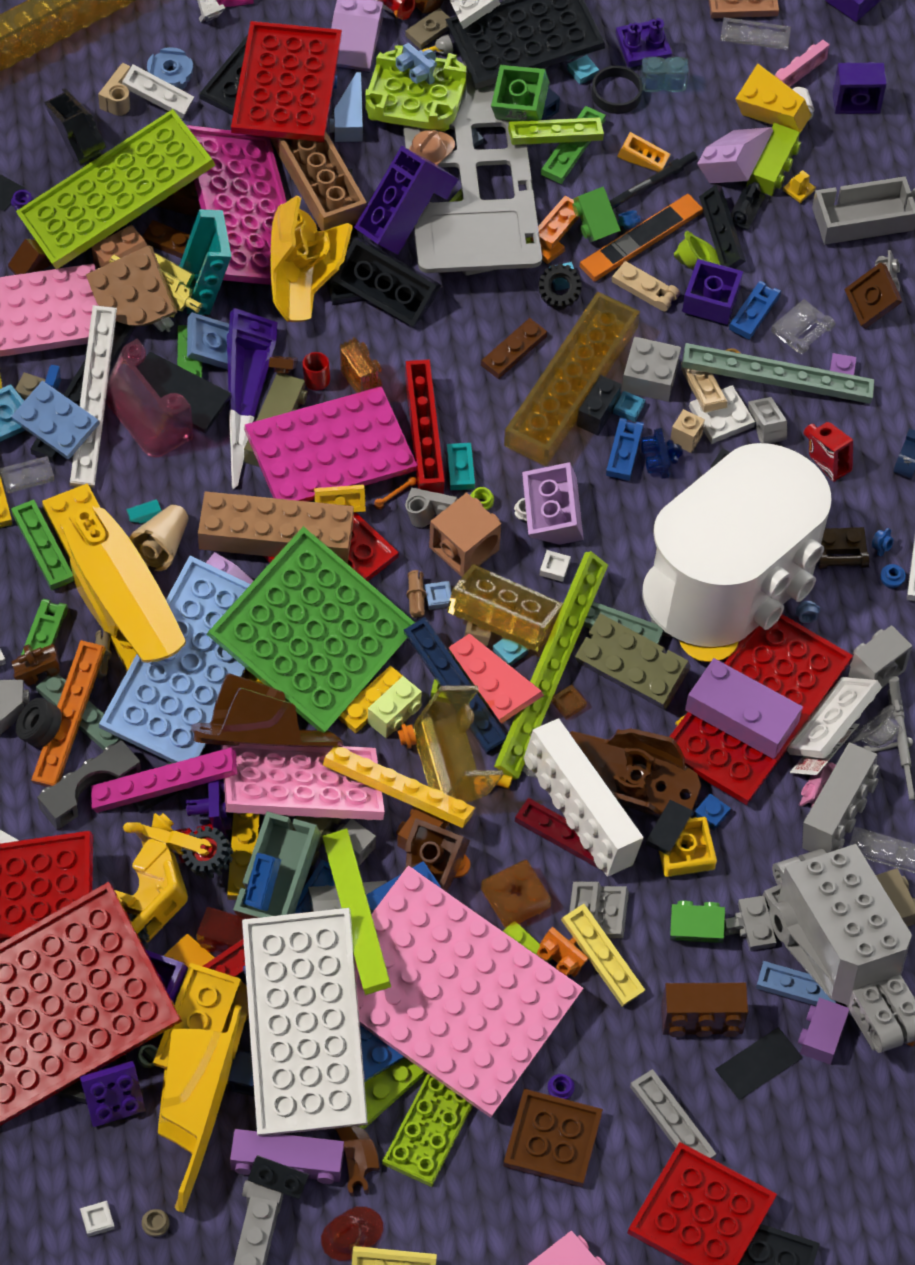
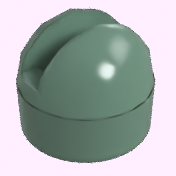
M153 1045L143 1046L137 1054L139 1064L144 1068L155 1066L153 1061L158 1049ZM144 1053L152 1063H149L141 1054Z

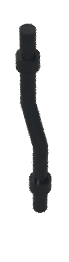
M692 151L681 159L676 158L666 168L611 199L609 202L612 210L672 174L677 175L682 172L684 167L698 159L697 154Z

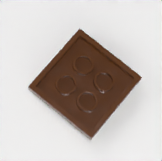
M524 1089L503 1167L583 1187L603 1109Z

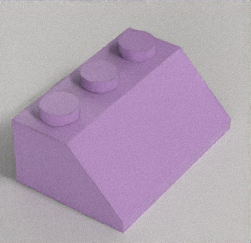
M571 463L522 472L529 537L559 545L584 540L577 477Z

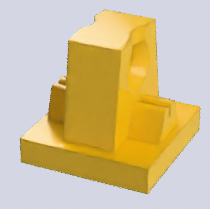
M802 170L783 187V191L801 203L815 191L816 187L809 183L810 175Z

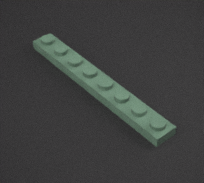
M686 343L684 347L682 368L871 404L873 399L874 379Z

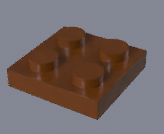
M882 262L844 289L860 326L865 329L903 302L886 264Z

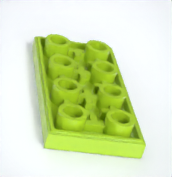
M427 1074L382 1161V1165L432 1187L473 1105Z

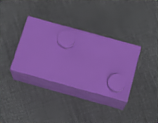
M713 658L688 694L685 710L775 759L799 723L803 706Z

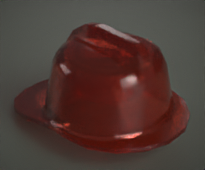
M354 1207L335 1217L324 1228L321 1235L322 1248L332 1259L338 1261L352 1259L354 1246L369 1248L381 1238L383 1221L380 1215L371 1208Z

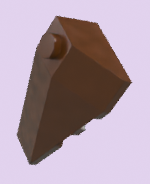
M416 818L406 842V868L408 866L413 868L424 861L441 888L447 892L462 863L470 840Z

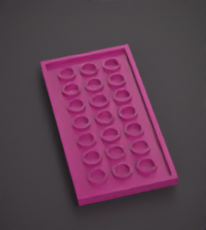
M186 125L216 165L194 179L201 209L223 210L232 257L223 280L272 285V223L278 206L286 203L287 200L270 138L266 136L231 133V130Z

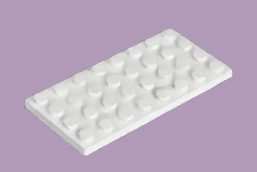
M349 908L242 920L257 1135H274L368 1125L351 910Z

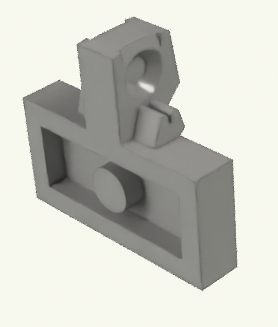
M765 896L739 899L738 907L740 912L736 913L735 917L724 920L725 935L740 933L741 937H746L749 951L775 947L776 939Z

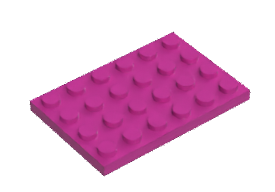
M382 386L248 423L244 426V431L273 498L310 502L315 500L314 488L366 486L417 470L415 459Z

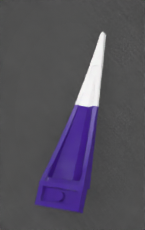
M236 308L230 312L229 333L227 334L228 390L232 395L229 401L233 489L239 483L244 460V448L248 441L244 426L245 424L252 423L269 366V357L272 356L276 345L278 324L276 321Z

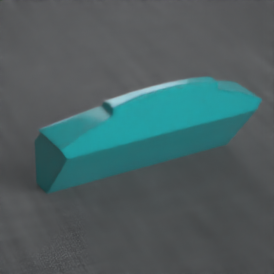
M157 499L126 509L129 521L139 523L149 521L162 511Z

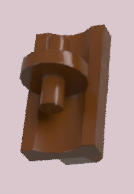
M29 644L23 647L25 654L11 661L15 680H23L26 686L35 684L39 680L38 674L44 671L51 677L60 673L57 649L54 644L44 648L39 647L35 650Z

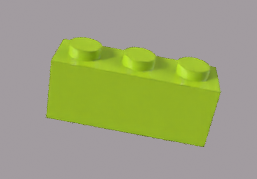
M774 123L772 126L773 132L746 186L748 187L749 184L756 182L760 185L761 192L773 196L776 188H781L785 178L783 174L785 171L789 172L793 163L791 158L793 155L797 156L801 147V142L798 141L800 132Z

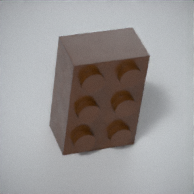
M665 983L661 1004L663 1035L682 1037L685 1034H696L699 1037H708L712 1034H723L726 1037H734L743 1034L748 1015L746 983Z

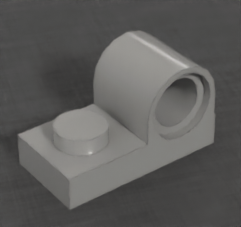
M772 397L749 401L748 408L756 421L760 443L770 444L787 440V420Z
M411 488L405 507L412 525L422 528L429 525L435 515H439L458 499L454 496Z

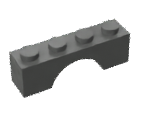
M122 740L116 744H111L97 757L85 761L82 767L75 772H69L64 775L61 781L54 786L43 789L40 795L37 796L39 809L56 830H59L78 817L77 801L80 794L87 787L96 783H103L140 773V761Z

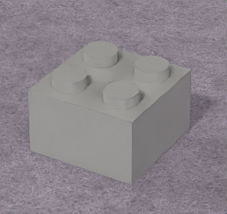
M634 337L623 375L622 391L669 402L679 365L681 347Z
M892 625L886 630H879L874 634L871 641L867 644L861 643L853 651L854 656L850 664L851 668L848 678L878 680L883 688L889 683L890 677H898L906 670L912 645Z

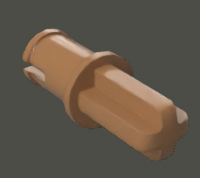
M418 570L408 573L409 590L406 595L409 599L410 614L413 618L423 617L424 598L426 597V591L423 586L424 574L420 571L418 577Z

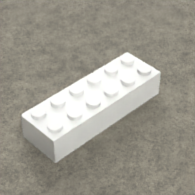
M558 718L533 729L524 755L525 764L537 776L540 786L549 793L554 806L563 813L568 826L575 830L582 846L588 849L594 857L596 866L602 869L607 877L632 866L644 837Z

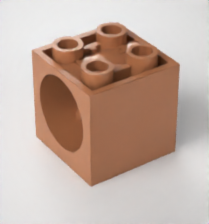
M466 492L430 521L429 548L464 579L499 550L501 522L495 514H490L484 509L482 503L477 498H472Z

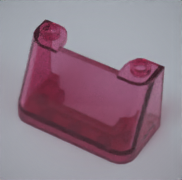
M136 339L125 345L108 379L106 403L142 450L150 457H160L193 439L191 406L182 395L177 393H170L162 398L159 397L137 369L146 358V350L141 342Z

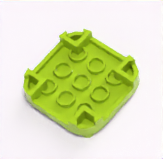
M395 46V50L384 54L380 52L376 57V67L369 88L366 89L368 118L374 121L378 120L417 128L437 129L438 131L448 130L449 125L453 123L457 116L466 87V66L457 60V55L448 53L447 59H435L437 63L433 71L435 82L429 85L426 81L418 84L414 83L409 76L410 68L401 72L396 67V57L403 53V46Z

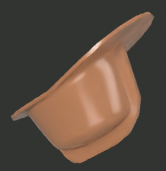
M436 130L422 131L414 137L409 150L438 165L453 151L455 141L450 135Z

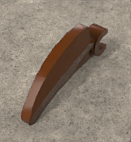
M359 1126L334 1128L340 1140L344 1141V1151L350 1179L347 1185L349 1195L351 1197L354 1196L353 1189L356 1185L363 1186L364 1193L368 1194L369 1187L365 1176L368 1172L380 1169L378 1154L373 1141L368 1133Z

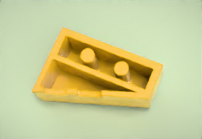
M760 64L756 65L735 98L743 116L772 125L777 123L800 133L811 117L805 99Z

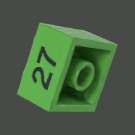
M500 65L491 104L495 118L509 121L541 120L549 87V79L545 69Z

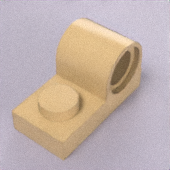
M122 63L99 92V108L117 116H122L129 112V90L125 85H122L124 78L130 70L129 65Z

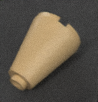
M168 506L129 536V539L147 567L149 565L156 567L155 571L166 570L174 560L189 520L185 509L181 506Z

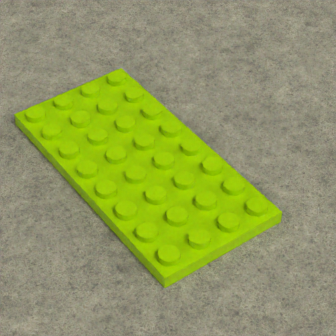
M172 109L17 210L16 213L57 270L216 165L178 114Z

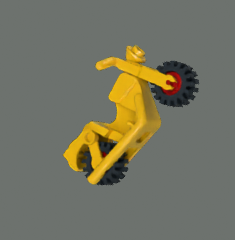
M156 813L153 815L152 827L139 822H127L124 824L123 829L125 832L136 833L142 841L143 848L132 863V867L137 872L139 878V888L134 895L117 890L115 892L125 911L130 913L128 917L145 949L149 947L148 942L188 900V894L174 852L182 855L185 864L195 875L199 874L201 878H205L206 875L209 878H214L213 873L216 872L219 876L223 874L220 871L221 868L225 870L229 868L226 863L232 862L233 858L230 856V854H233V849L230 847L232 845L217 828L212 830L210 826H205V831H203L199 827L196 829L198 832L196 835L193 832L187 835L174 831L171 828L174 823L164 813L160 816Z

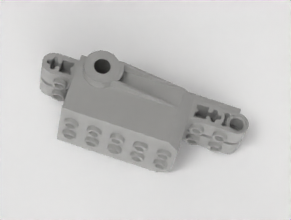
M857 844L826 853L821 848L799 855V857H793L773 864V876L777 885L781 884L778 903L771 905L769 915L773 930L778 939L785 944L786 948L830 999L846 1004L872 1050L882 1053L902 1046L903 1043L907 1044L915 1041V998L901 976L912 934Z

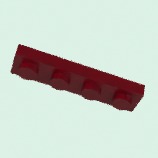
M528 797L515 816V822L598 868L589 850L582 846L575 830L568 826L566 818Z

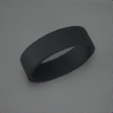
M606 67L600 70L593 79L592 99L605 112L612 114L630 112L641 101L642 80L636 72L627 67ZM617 76L632 81L638 88L639 93L631 101L612 103L600 97L595 87L601 80Z

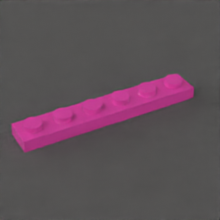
M230 747L92 785V809L98 813L237 775L236 751Z

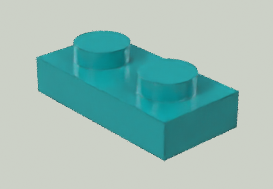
M471 443L447 444L450 490L475 489Z

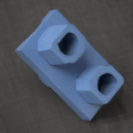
M410 43L403 45V53L396 57V67L401 72L410 68L409 76L414 83L418 84L426 81L430 85L435 82L433 71L437 65L435 62L436 53L431 49L424 52L422 50L418 51Z

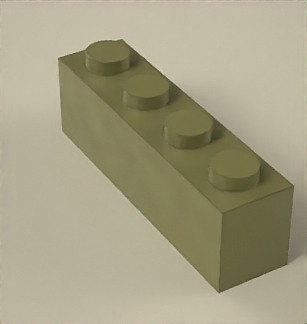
M277 372L256 421L299 409L300 404L304 405L308 395V391L305 390V380ZM248 440L244 448V462L260 467Z

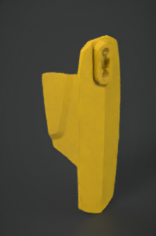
M98 507L82 508L74 516L68 517L63 525V531L72 553L70 564L76 588L102 629L110 633L114 638L118 636L119 628L144 663L161 661L179 652L186 644L179 625L147 565L119 524L105 509ZM84 519H88V520H89V524H88V525H86V521H85Z
M235 1005L230 1026L226 1033L202 1029H174L171 1032L167 1069L164 1071L157 1132L160 1136L174 1142L192 1154L175 1204V1209L178 1212L184 1213L216 1121L233 1063L232 1059H235L247 1016L246 1013L241 1012L242 1007Z

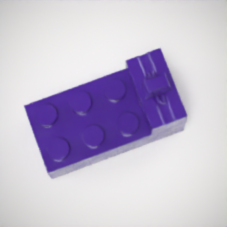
M401 145L354 228L378 245L398 255L425 207L429 204L433 193L447 200L459 179L435 163Z

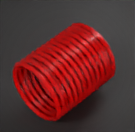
M312 352L306 355L302 362L305 385L307 388L316 391L326 388L330 383L328 357L320 352Z

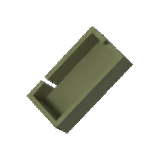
M600 613L589 631L591 639L586 637L575 655L577 662L666 711L691 668L689 661L670 650L666 653L664 647Z

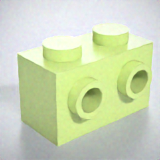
M402 676L368 708V724L387 738L420 709L422 705V691Z

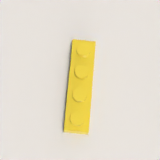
M585 904L562 917L561 921L584 954L589 957V961L622 1007L644 993L645 989Z

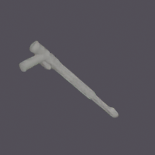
M892 676L889 678L890 689L888 690L892 720L895 725L901 767L905 771L909 801L915 800L910 773L912 765L904 723L905 716L899 677Z

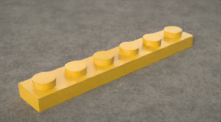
M334 746L324 758L323 766L461 828L473 816L475 807L466 804L464 801L455 799L442 793L440 790L433 789L419 783L415 779L399 774L393 769L381 766L368 758H363L346 748Z

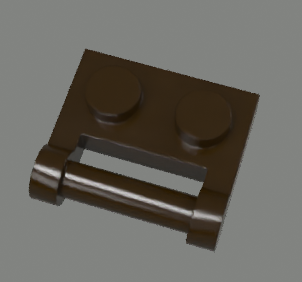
M864 527L825 528L821 545L824 546V551L818 560L819 569H827V566L860 565L861 568L869 567V553L867 551ZM831 554H859L857 556H827Z

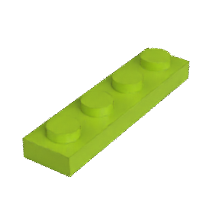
M600 117L509 122L508 125L512 145L603 141L604 137Z

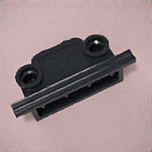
M63 88L62 94L44 102L72 158L80 166H86L101 156L100 150L105 149L106 145L96 127L92 114L66 88Z

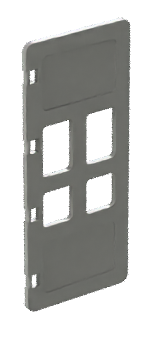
M467 69L466 87L455 120L449 125V129L455 131L457 150L452 151L438 164L439 167L459 168L463 200L457 202H429L425 207L417 224L414 226L418 267L424 273L538 267L542 263V252L527 144L512 145L508 125L509 122L514 121L495 118L491 104L496 83L476 90ZM403 125L405 147L407 149L410 148L414 137L419 132L437 129H424ZM499 126L505 128L507 148L474 149L471 128ZM482 165H509L511 168L514 198L480 199L476 167ZM526 184L527 190L519 191L518 185ZM525 237H533L534 243L526 244Z

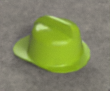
M685 231V239L678 245L677 250L674 252V258L691 270H694L697 259L720 265L714 247L694 236L691 232Z

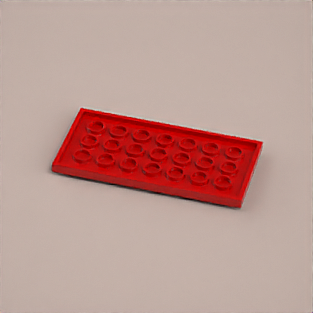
M781 614L778 621L771 628L765 630L759 625L742 639L735 651L724 663L803 706L799 723L775 759L690 712H687L669 737L673 738L679 745L684 755L685 765L696 772L700 778L748 805L788 750L793 740L848 667L853 655Z

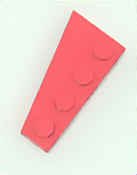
M471 634L466 635L448 647L501 724L544 696L539 688Z

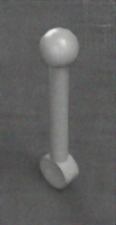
M907 737L908 747H911L913 739ZM894 742L872 748L864 746L863 748L871 752H877L898 747V743Z

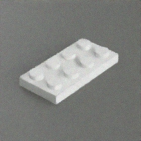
M842 677L788 747V753L790 755L826 758L830 755L840 739L847 734L852 724L860 718L861 713L868 704L875 699L876 694L882 688L878 680Z

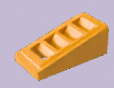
M630 132L617 157L659 172L664 168L671 154ZM656 157L661 158L658 163L654 161Z

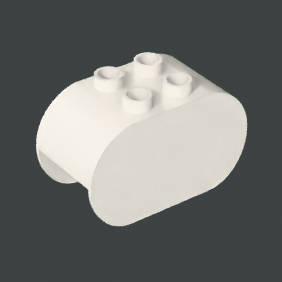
M765 443L749 444L729 453L667 504L655 520L653 534L657 547L654 566L647 573L642 588L644 605L659 627L671 636L689 644L705 647L725 646L744 639L759 625L765 630L771 628L783 613V604L791 597L797 602L802 601L810 593L816 582L813 573L816 563L824 551V546L821 545L831 506L830 487L820 469L803 455L788 448Z

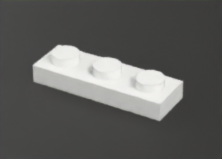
M135 65L131 66L122 82V85H125L131 92L167 111L174 109L182 119L194 99V96Z

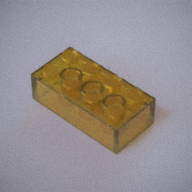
M472 564L454 586L447 612L478 625L482 629L496 633L505 639L521 644L527 649L538 652L549 638L563 603Z

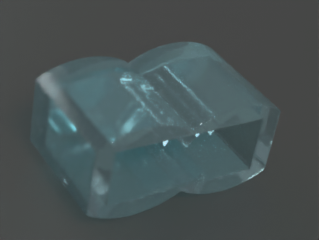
M661 57L643 58L640 74L643 84L642 90L648 92H657L663 89L671 92L686 90L689 74L688 59L683 57H669L666 59Z

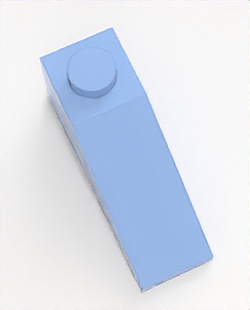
M356 72L334 109V119H330V133H335V142H362L361 72Z

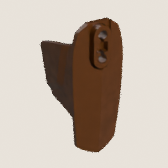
M231 673L225 676L221 685L211 722L191 725V731L194 733L193 741L204 744L238 746L239 743L289 747H343L342 740L330 731L323 733L318 730H299L296 706L293 703L286 702L283 691Z
M632 728L625 730L617 729L610 739H603L575 731L569 733L619 804L657 817L661 816L669 800L693 810L701 790L700 780L697 773L685 765L684 755L673 738ZM659 785L666 786L664 791H657ZM688 793L691 797L683 800L680 794Z

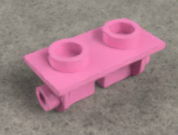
M829 762L817 775H810L809 781L801 791L803 797L800 806L810 803L812 804L811 807H813L823 789V785L826 784L836 764Z

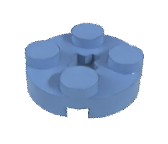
M163 48L160 50V53L150 56L147 62V72L182 90L192 78L193 62L181 49ZM169 66H173L174 70L167 71L165 69H168Z

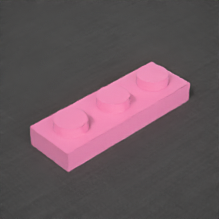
M824 40L816 45L813 44L802 56L795 57L791 64L779 69L775 77L788 87H791L827 60L829 44Z

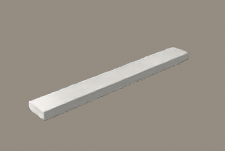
M95 305L92 307L80 407L97 418L100 424L73 454L70 486L79 487L88 483L90 488L95 489L117 308Z

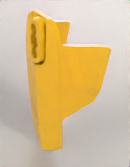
M295 196L278 206L274 215L271 232L273 303L287 322H303L311 319L314 294L339 270L340 265L344 262L352 232V225L349 223L317 232L316 223L311 216L299 209L301 197Z

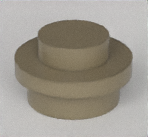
M150 1210L142 1218V1229L149 1236H162L169 1228V1217L162 1210Z

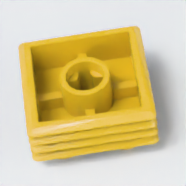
M706 817L691 818L670 856L659 851L666 877L715 869L717 859ZM686 844V847L690 849H684L681 845Z

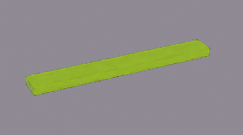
M348 829L324 835L322 837L341 908H349L351 910L353 953L364 993L368 995L390 988V979Z

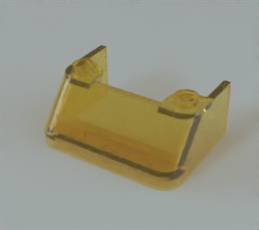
M478 685L440 686L415 721L414 733L417 740V748L428 787L440 790L448 796L469 803L487 796L504 773L503 770L477 771L466 731L474 720V713L470 709L469 703L478 692Z

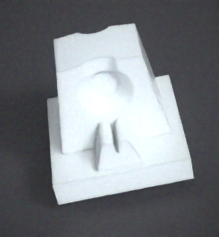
M197 0L201 11L200 22H207L219 17L225 9L224 5L219 6L216 0Z

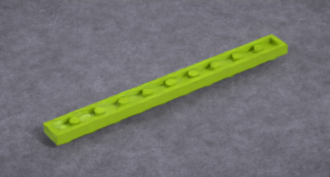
M592 551L584 553L530 680L533 685L542 691L544 696L516 714L494 765L495 768L505 775L512 776L513 779H518L525 764L524 755L532 731L542 724L607 570L608 564Z

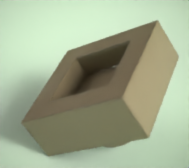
M24 372L15 390L22 399L26 400L41 381L45 382L46 379Z
M469 617L464 637L471 634L483 645L488 646L493 623Z

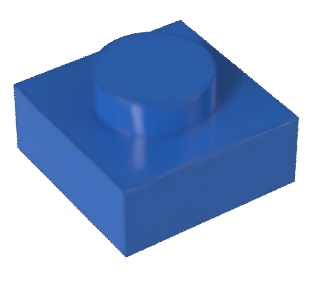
M709 794L695 810L694 816L696 818L706 817L708 826L715 830L728 816L731 808L712 794Z

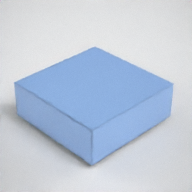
M449 581L424 584L429 610L453 607L454 602Z

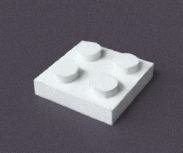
M733 385L721 389L727 400V408L704 413L697 399L689 404L693 414L705 419L703 431L711 444L755 426L753 417Z

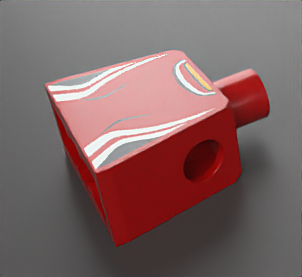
M826 422L819 427L815 424H810L805 428L804 435L809 439L810 457L833 482L852 471L853 439L830 422Z

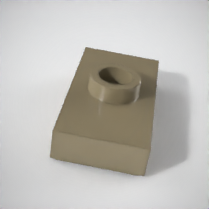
M438 8L407 29L405 36L419 49H422L448 31L445 19L450 17Z

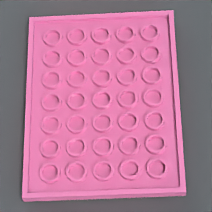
M408 866L372 913L391 987L365 995L355 960L360 1025L491 1118L578 998L583 987Z

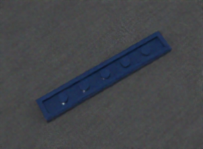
M424 617L404 629V634L485 753L488 754L503 745L507 737L427 619Z

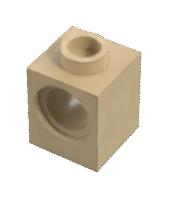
M683 409L672 426L670 443L692 453L703 435L705 419Z

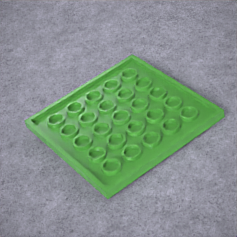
M303 526L206 635L264 685L283 691L286 702L293 703L296 706V712L315 729L325 733L407 639L404 629L415 622Z

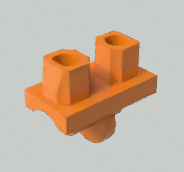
M554 927L548 930L537 951V955L543 960L552 958L557 962L556 969L565 976L570 974L573 977L577 976L589 958L576 947L577 942L574 938L571 940L566 939Z

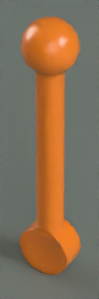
M411 476L405 484L383 499H376L374 502L375 508L382 509L384 503L409 486H415L417 479Z

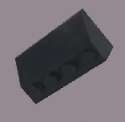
M354 238L346 253L344 262L332 278L333 281L415 327L431 306L442 286L361 238Z

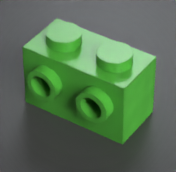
M604 186L573 198L574 203L572 206L574 213L577 217L580 216L583 224L581 226L582 234L589 242L621 231Z
M678 901L677 904H672L670 940L723 943L725 907H720V904L716 902H705L704 906L693 905L691 901Z

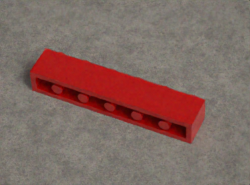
M430 359L406 361L405 381L414 459L417 464L418 489L444 494L445 481Z

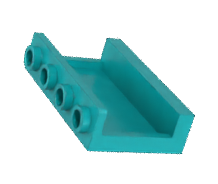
M199 209L179 266L195 274V287L191 298L202 303V308L198 307L200 309L198 313L187 307V314L193 312L199 315H210L232 256L223 210Z

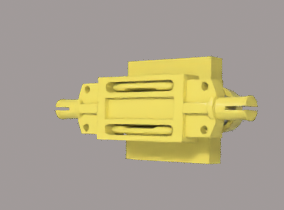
M155 253L176 310L183 311L185 307H188L198 313L200 311L198 307L202 308V303L191 298L193 290L189 288L195 275ZM115 254L111 257L115 261L120 259Z

